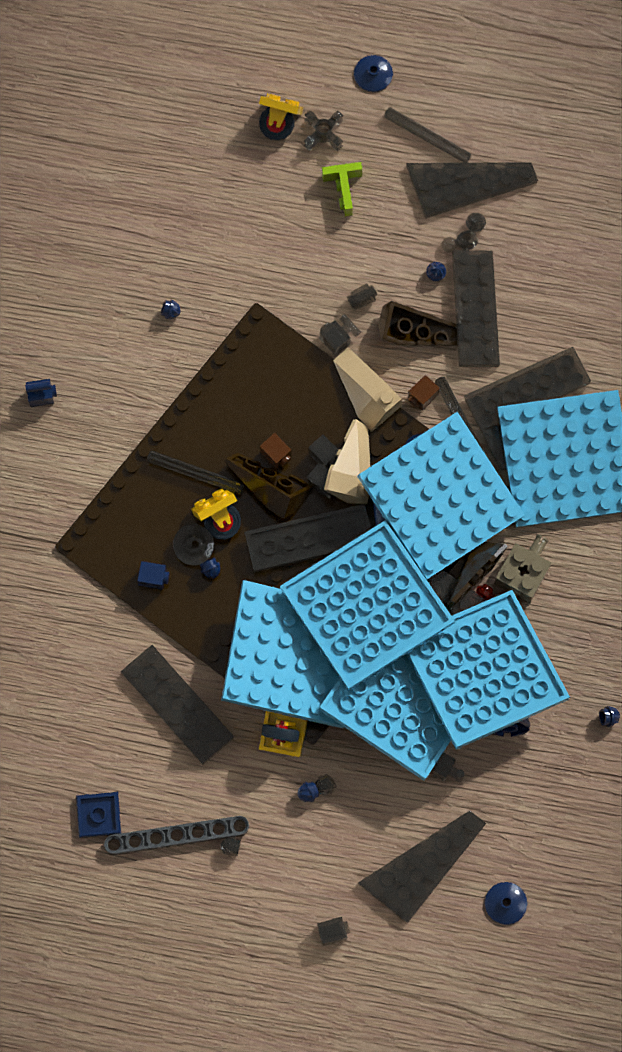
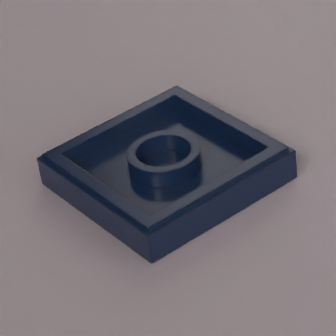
M118 792L76 795L79 838L121 834Z

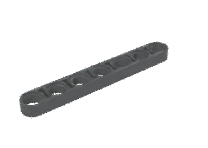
M234 816L114 834L106 838L104 846L109 854L119 855L239 837L248 832L249 823L243 816ZM238 820H242L246 824V828L241 832L234 829V823ZM221 823L224 825L225 831L223 834L216 835L213 832L215 824ZM195 827H201L204 830V834L200 838H195L192 835V830ZM174 830L182 831L183 837L180 841L172 840L171 833ZM153 833L161 834L162 841L159 844L151 843L150 837ZM133 836H138L141 839V844L136 848L131 847L129 844V840ZM112 839H117L120 842L119 849L115 851L110 850L108 847V843Z

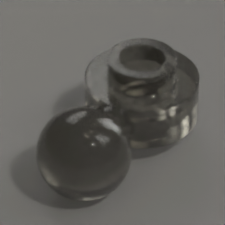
M466 230L460 233L457 239L446 237L443 239L441 246L447 253L454 252L457 247H460L462 250H471L478 244V238L474 231Z

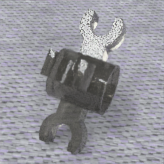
M311 110L304 115L306 117L304 120L315 129V132L304 140V146L309 151L318 142H329L336 151L343 147V141L333 133V129L343 122L342 117L344 115L336 111L329 120L324 118L318 119ZM325 128L328 132L321 133L319 130Z

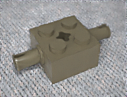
M538 534L530 549L515 543L494 582L495 585L505 589V593L513 590L516 597L528 603H531L552 564L540 556L548 543V539L544 537L539 544L542 536ZM523 570L526 571V574L523 576L519 575Z

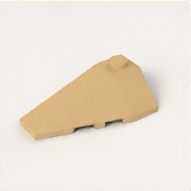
M347 348L333 360L358 418L364 425L368 426L371 432L402 406L401 398L352 350Z
M353 420L345 435V444L336 454L338 457L337 461L328 470L324 490L346 503L367 504L369 494L357 475L370 467L368 426L358 420Z

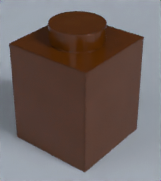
M425 375L408 391V401L413 407H419L423 410L439 395L440 388Z
M276 433L260 445V452L275 468H278L280 465L283 467L291 460L292 450Z

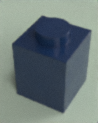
M141 561L138 585L163 590L164 584H168L170 572H166V565Z

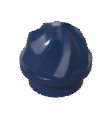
M440 262L430 263L426 269L427 277L432 281H441L446 276L445 266Z
M172 299L170 301L165 300L162 305L161 315L165 316L166 319L178 317L181 313L179 304Z
M215 557L200 564L202 568L200 571L207 578H216L219 575L220 563L216 561Z
M606 706L604 709H600L599 721L601 725L612 727L619 722L620 714L616 708Z
M304 782L299 787L298 797L303 802H313L315 798L319 797V792L314 782Z

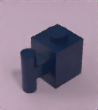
M50 379L26 382L25 388L30 407L54 404V397H57L56 385H52Z

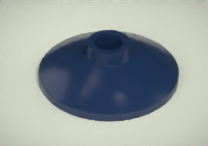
M369 55L362 58L354 69V79L357 85L368 92L384 90L389 86L393 78L391 64L385 58L377 55ZM376 69L377 72L372 73L370 70Z
M501 882L494 885L488 891L485 898V909L489 917L495 922L503 925L514 924L524 916L527 909V898L524 891L518 885L511 882ZM509 899L511 904L504 906L503 900Z

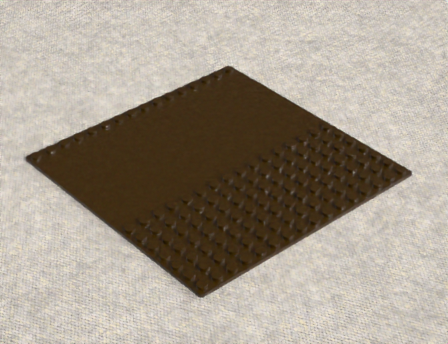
M259 303L252 305L55 545L59 553L224 679L242 582L245 580L280 589V586L376 526L373 502L370 496L367 504L346 503L324 490L328 470L337 461L338 457L336 454L345 444L344 438L352 421L358 420L363 423L358 418L350 401L346 388L333 362L334 358ZM399 408L375 430L371 432L368 429L370 467L403 447L410 437L425 433L429 428L402 408ZM274 433L292 450L291 460L283 467L280 465L277 468L279 469L278 473L287 477L292 474L313 486L297 511L286 518L278 517L269 510L225 463L226 458L239 453L259 461L262 467L272 469L274 466L260 452V445ZM220 489H227L235 495L237 501L231 505L237 509L241 518L238 532L233 537L225 540L216 539L211 536L205 529L204 520L201 521L196 518L191 511V508L195 507L194 504L197 501L210 499L213 497L212 494ZM215 557L216 561L220 563V573L216 578H207L201 573L200 570L202 568L200 564ZM460 558L427 579L434 591ZM141 561L166 565V572H170L168 584H164L163 590L138 585ZM307 721L304 740L311 745L316 744L330 725Z

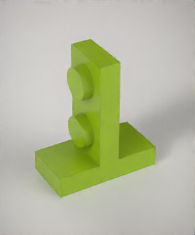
M361 162L322 167L323 182L336 180L337 192L341 191L342 197L339 198L340 210H344L345 217L353 216L348 179L362 177L363 169Z

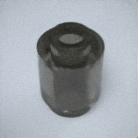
M366 283L351 291L350 295L347 296V300L353 310H360L375 302V297L378 294L373 285L369 286Z

